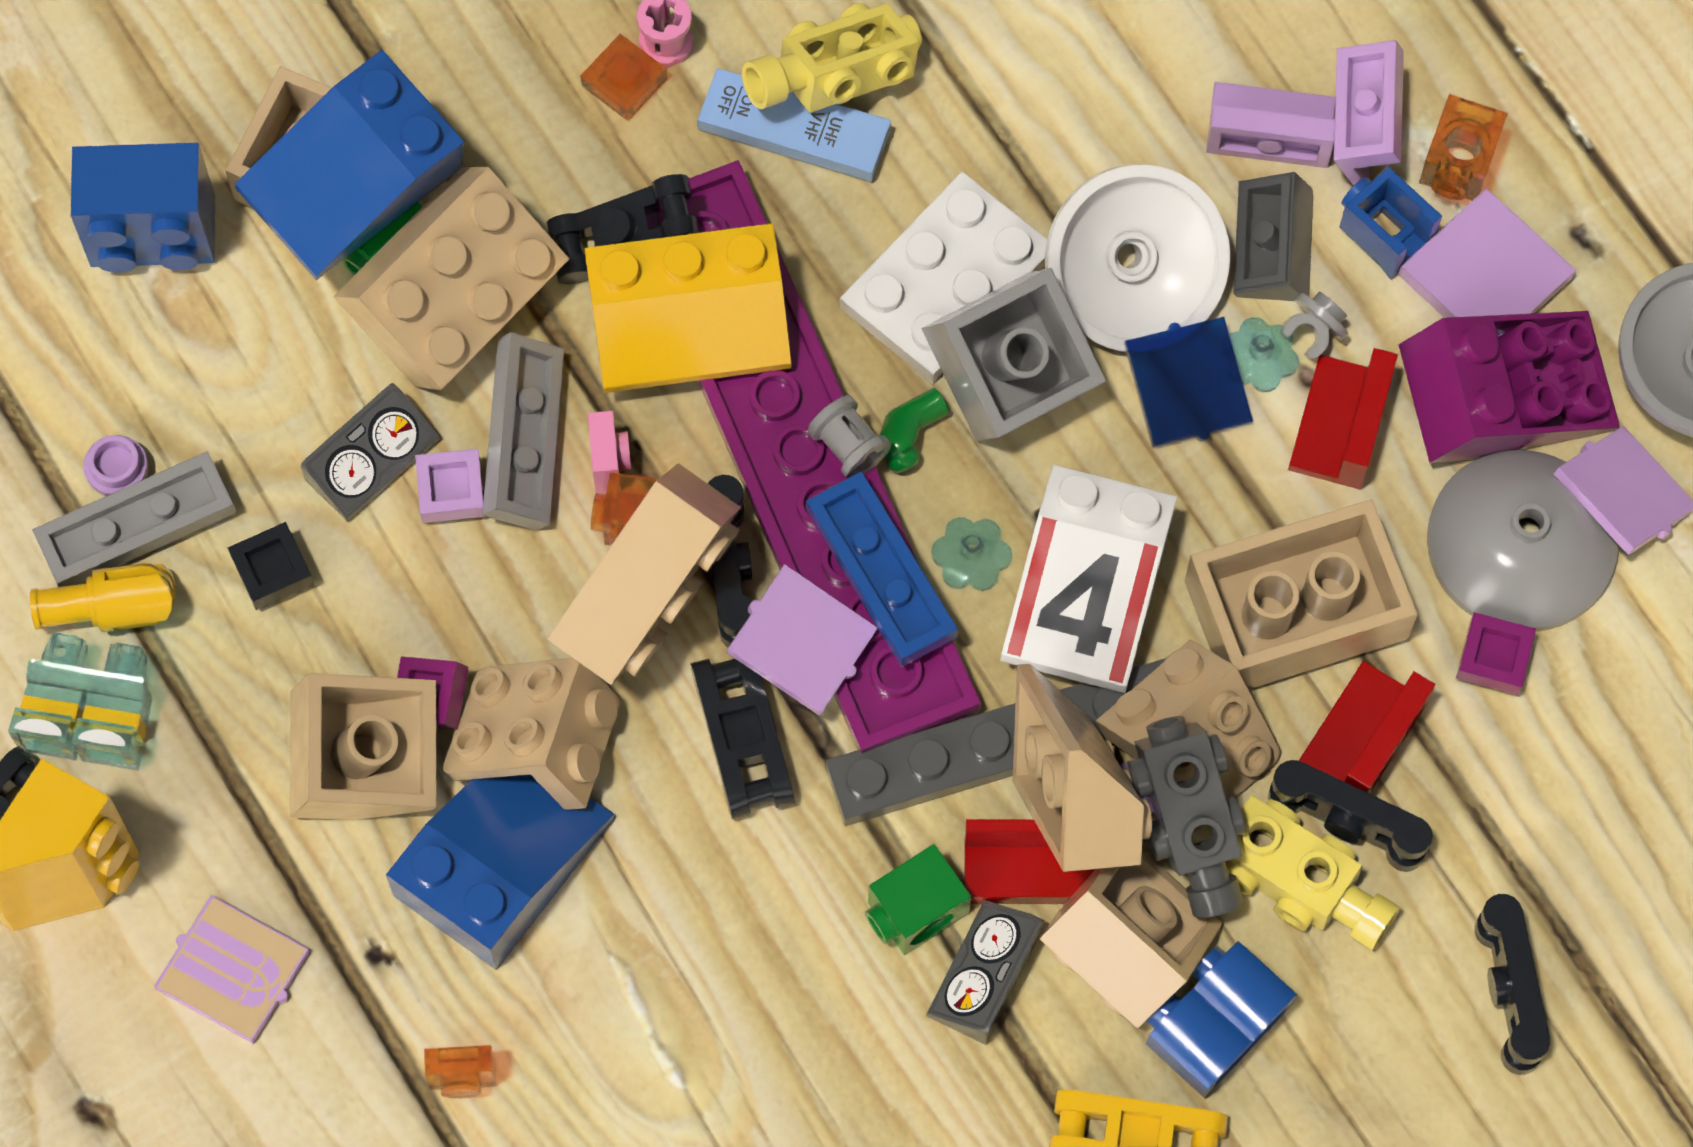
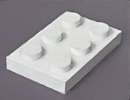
M962 171L840 297L839 308L924 378L934 384L943 372L921 328L1027 273L1042 270L1045 267L1047 239Z

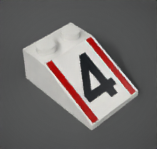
M1053 464L1035 525L1000 661L1014 665L1031 664L1040 672L1126 693L1167 542L1177 496Z

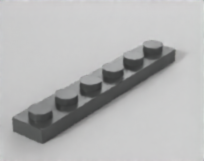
M1166 658L1132 668L1126 693L1131 691L1158 668ZM1086 683L1061 689L1060 691L1091 718L1104 741L1107 740L1097 725L1096 720L1116 704L1118 699L1125 693ZM1015 703L920 731L862 754L860 750L825 760V768L844 826L1013 776Z

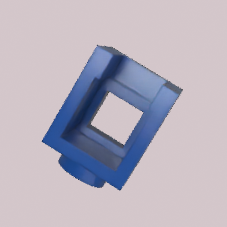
M1388 166L1373 181L1368 177H1364L1347 192L1341 202L1344 206V211L1339 228L1381 266L1388 278L1392 280L1398 275L1401 265L1437 233L1442 215ZM1380 213H1383L1401 231L1391 236L1373 219Z

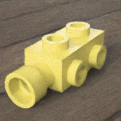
M857 3L848 7L838 20L820 26L808 20L794 26L787 37L783 38L781 57L776 58L773 55H766L744 63L742 67L743 85L751 103L761 110L785 102L788 94L792 92L809 113L834 104H842L852 98L886 86L897 85L904 80L914 77L918 49L922 42L921 32L917 22L911 15L906 14L899 17L888 3L871 9L864 3Z
M1251 794L1241 809L1246 833L1237 836L1242 856L1225 861L1229 874L1236 875L1241 894L1250 896L1256 888L1277 902L1273 911L1280 919L1301 931H1306L1310 924L1324 931L1331 919L1334 918L1352 930L1351 938L1373 951L1389 930L1401 907L1380 893L1372 897L1355 886L1359 879L1362 865L1354 860L1356 857L1355 853L1345 843L1327 834H1324L1321 838L1317 837L1300 826V818L1284 804L1272 799L1264 803ZM1254 830H1258L1272 839L1273 842L1268 846L1259 847L1251 842L1249 835ZM1313 865L1329 877L1323 882H1313L1306 877L1304 870L1308 866Z

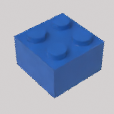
M199 142L72 147L70 216L90 267H99L108 272L121 273L131 271L135 266L162 265L171 270H189L201 263H215V193Z

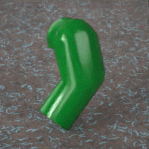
M935 387L895 407L885 416L880 435H885L891 442V448L885 456L886 463L891 471L901 473L916 466L919 462L920 454L914 444L919 430L949 415L947 405Z

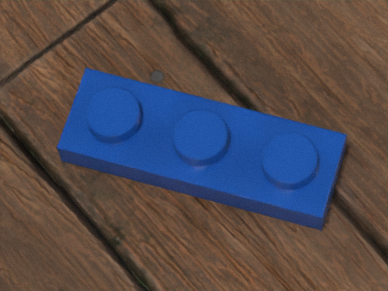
M862 471L806 500V511L901 668L957 638V626Z

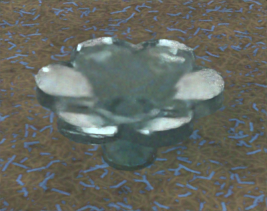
M1255 317L1246 319L1241 324L1239 332L1228 334L1222 341V355L1229 361L1226 370L1229 379L1237 385L1251 383L1260 392L1275 390L1281 378L1292 376L1298 368V355L1291 348L1293 334L1285 338L1280 334L1282 325L1269 326L1263 319Z
M964 517L954 518L948 522L945 536L933 543L931 549L932 559L938 566L943 568L942 577L949 587L962 589L970 585L978 591L989 590L997 583L998 572L1010 565L1012 559L1011 548L1004 541L1000 540L1001 530L994 521L981 519L973 523ZM973 544V545H976L977 547L971 548V547H969L968 545Z

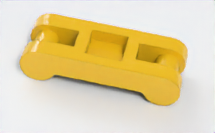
M1058 1090L1054 1112L1060 1115L1058 1134L1050 1137L1049 1147H1171L1173 1131L1186 1132L1192 1135L1191 1147H1218V1139L1226 1137L1228 1116L1217 1111L1079 1090ZM1086 1119L1106 1120L1104 1141L1084 1138Z

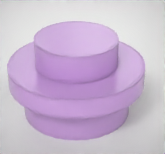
M110 435L99 439L88 450L84 459V473L88 483L96 492L108 496L146 479L148 460L143 448L135 440L122 435Z

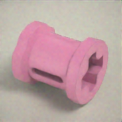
M643 0L638 7L636 18L640 31L639 47L643 51L646 61L656 67L669 68L677 63L684 62L691 54L693 47V36L689 31L692 21L689 4L685 0ZM670 7L674 9V16H670ZM656 43L660 44L661 52L656 50Z

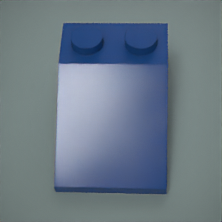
M382 49L334 85L235 183V189L314 279L318 280L459 171L462 165L464 141Z
M531 774L472 779L424 825L386 873V877L395 898L497 970L611 824L615 816L590 797L586 808L564 810Z

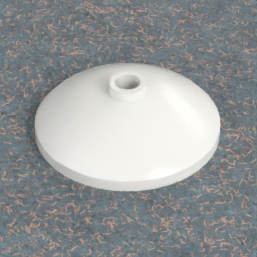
M1129 164L1110 168L1094 175L1069 195L1056 214L1049 231L1045 251V268H1052L1086 338L1118 351L1132 353L1150 352L1167 348L1182 341L1195 332L1209 318L1220 301L1226 286L1230 267V246L1227 230L1217 207L1197 184L1182 174L1167 168L1147 164ZM1131 244L1135 249V259L1130 265L1123 267L1119 263L1118 252L1124 245Z

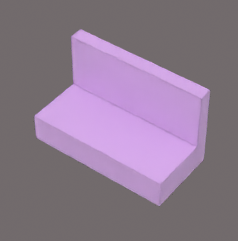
M1397 40L1337 48L1334 161L1353 186L1364 177L1369 178L1371 166L1401 163L1404 50Z
M1215 82L1206 153L1328 168L1334 145L1336 97Z

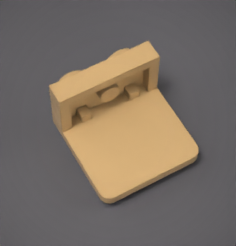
M1191 639L1179 650L1171 653L1158 668L1131 691L1122 695L1116 704L1096 720L1105 739L1135 758H1138L1134 741L1148 737L1146 727L1149 724L1174 716L1185 717L1186 725L1197 722L1207 731L1208 736L1217 734L1224 749L1228 772L1221 773L1219 776L1226 798L1230 796L1236 798L1278 760L1280 754L1279 747L1237 667ZM1191 762L1179 764L1174 770V781H1189L1194 775V764ZM1203 825L1196 827L1193 833L1198 831Z
M573 658L484 667L473 678L459 718L458 729L454 732L443 764V770L454 781L531 774L564 810L586 808L595 779L599 773L600 763L613 724L617 718L621 700L599 676Z

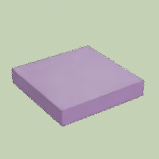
M1486 188L1402 264L1398 275L1444 318L1537 313L1573 279L1576 269Z

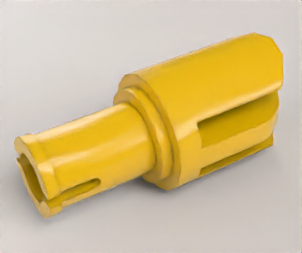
M142 563L92 570V576L87 577L85 584L40 590L38 588L31 589L30 609L34 628L39 630L43 629V627L92 621L93 626H99L101 632L156 625L167 620L172 610L176 596V581L172 572L164 565Z

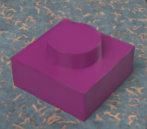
M1473 612L1456 679L1518 695L1523 685L1536 628Z
M401 656L397 678L436 680V728L458 729L469 667L457 661Z

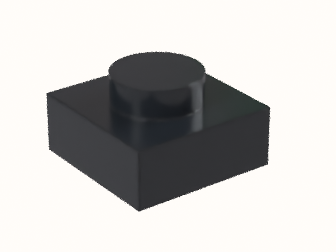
M286 522L227 547L255 610L314 584L311 573Z

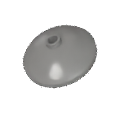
M1693 263L1677 266L1663 272L1638 292L1624 316L1618 340L1621 371L1632 395L1647 413L1657 421L1678 433L1693 437Z
M1508 450L1489 454L1461 468L1451 477L1439 493L1428 523V554L1431 566L1441 587L1469 615L1472 616L1473 612L1536 628V632L1560 627L1575 620L1590 609L1605 591L1617 563L1618 544L1580 504L1576 497L1554 476L1555 471L1566 461L1549 454L1529 450ZM1522 518H1532L1539 524L1540 530L1537 532H1527L1521 528L1519 520Z

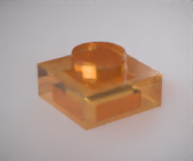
M620 33L580 75L581 85L613 111L629 121L667 80V68Z
M491 1045L424 1049L425 1077L430 1090H441L443 1097L471 1098L481 1094V1087L497 1086L496 1059Z

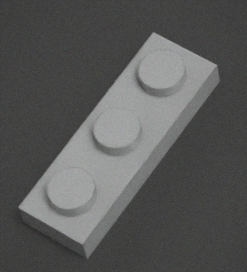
M513 332L498 339L482 513L484 516L536 531L550 524L564 348Z
M206 451L32 529L58 587L82 583L87 580V577L92 576V570L120 566L235 514L236 510L209 452Z

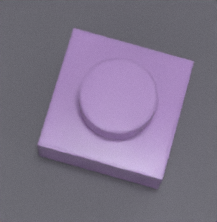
M478 449L415 455L422 523L485 517L482 515L484 495Z

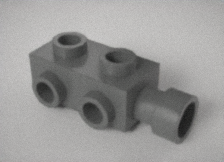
M1174 716L1153 722L1146 727L1148 737L1134 741L1138 758L1127 761L1133 787L1139 798L1142 799L1150 796L1156 820L1152 821L1151 836L1148 840L1154 857L1157 861L1167 858L1169 865L1179 876L1188 873L1191 885L1186 888V894L1194 917L1208 918L1233 911L1240 907L1244 901L1236 875L1229 874L1225 861L1242 856L1237 836L1245 834L1246 829L1236 798L1234 796L1226 798L1219 774L1228 772V764L1220 739L1217 734L1208 736L1207 731L1197 722L1186 725L1185 717ZM1183 762L1193 763L1195 768L1193 777L1189 781L1175 782L1173 776L1175 768ZM1200 825H1210L1212 828L1211 838L1193 844L1191 836L1194 829Z

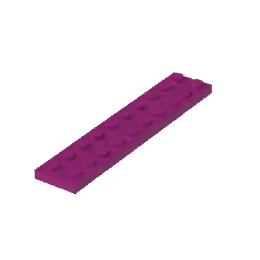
M739 160L689 178L692 196L687 200L689 214L697 218L700 233L767 224ZM663 210L656 212L659 226L665 220ZM777 247L791 368L699 380L698 383L779 570H781L784 564L876 626L806 511V500L846 480L845 476L841 473L843 464L823 440H813L808 434V427L817 414L830 403L844 395ZM874 467L864 476L916 559L878 471ZM878 628L854 663L856 668L855 675L851 679H844L834 694L854 743L861 754L908 735L964 718L979 712L981 702L953 640L901 668Z

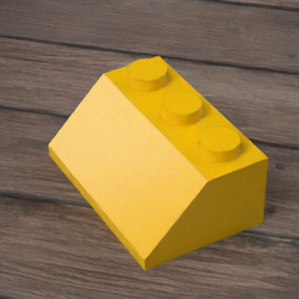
M773 223L584 248L604 393L791 368L783 287Z
M41 758L0 820V921L4 926L13 931L104 908L114 893L121 895L126 891L139 868V861L136 859L140 852L111 798Z

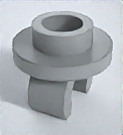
M1320 291L1313 299L1301 293L1295 301L1306 313H1299L1289 317L1283 323L1280 334L1288 338L1300 325H1308L1313 329L1315 341L1304 354L1308 359H1314L1326 350L1329 343V333L1341 341L1349 334L1341 324L1347 317V314Z

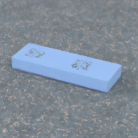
M717 68L697 119L698 130L872 182L891 131V120L839 104L809 113L793 92L788 94L785 102L761 110L756 108L749 100L743 85L742 75Z

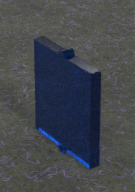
M1224 317L1183 327L1174 322L1168 326L1167 331L1124 342L1152 448L1194 437L1198 441L1204 442L1208 439L1210 433L1253 422Z

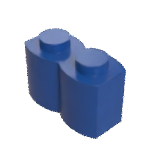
M1239 941L1226 953L1218 945L1214 947L1191 974L1198 981L1195 987L1182 999L1173 994L1146 1021L1154 1028L1148 1036L1146 1045L1203 1098L1225 1078L1247 1052L1274 1026L1292 1006L1297 996L1289 986Z

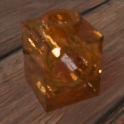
M1449 94L1429 148L1419 183L1431 187L1436 194L1451 200H1462L1465 198L1473 201L1481 193L1508 113ZM1455 147L1464 148L1474 158L1468 160L1456 158L1448 149Z

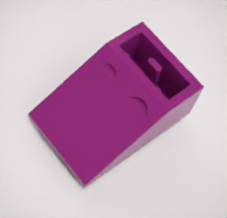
M1589 311L1441 318L1398 344L1429 463L1476 460L1493 453L1508 450H1527L1613 432L1620 428Z

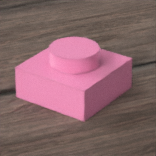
M613 411L588 413L596 495L621 493L619 471L631 470L628 432L616 433Z

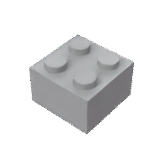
M1051 267L1027 273L921 328L976 441L999 438L1106 382Z

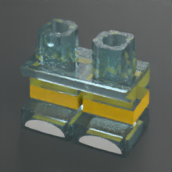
M51 633L41 661L29 659L26 673L27 686L20 708L15 707L8 729L17 747L22 748L28 753L76 760L78 754L82 762L139 771L153 700L146 684L147 656L143 648L123 643L110 644L104 671L84 668L88 652V645L84 639L74 635Z

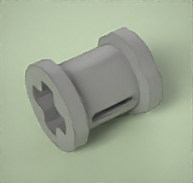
M850 395L842 396L826 406L817 414L808 427V434L813 440H823L843 464L841 473L846 479L861 471L863 474L869 472L887 455L891 448V442L885 435L877 436L856 412L858 403Z

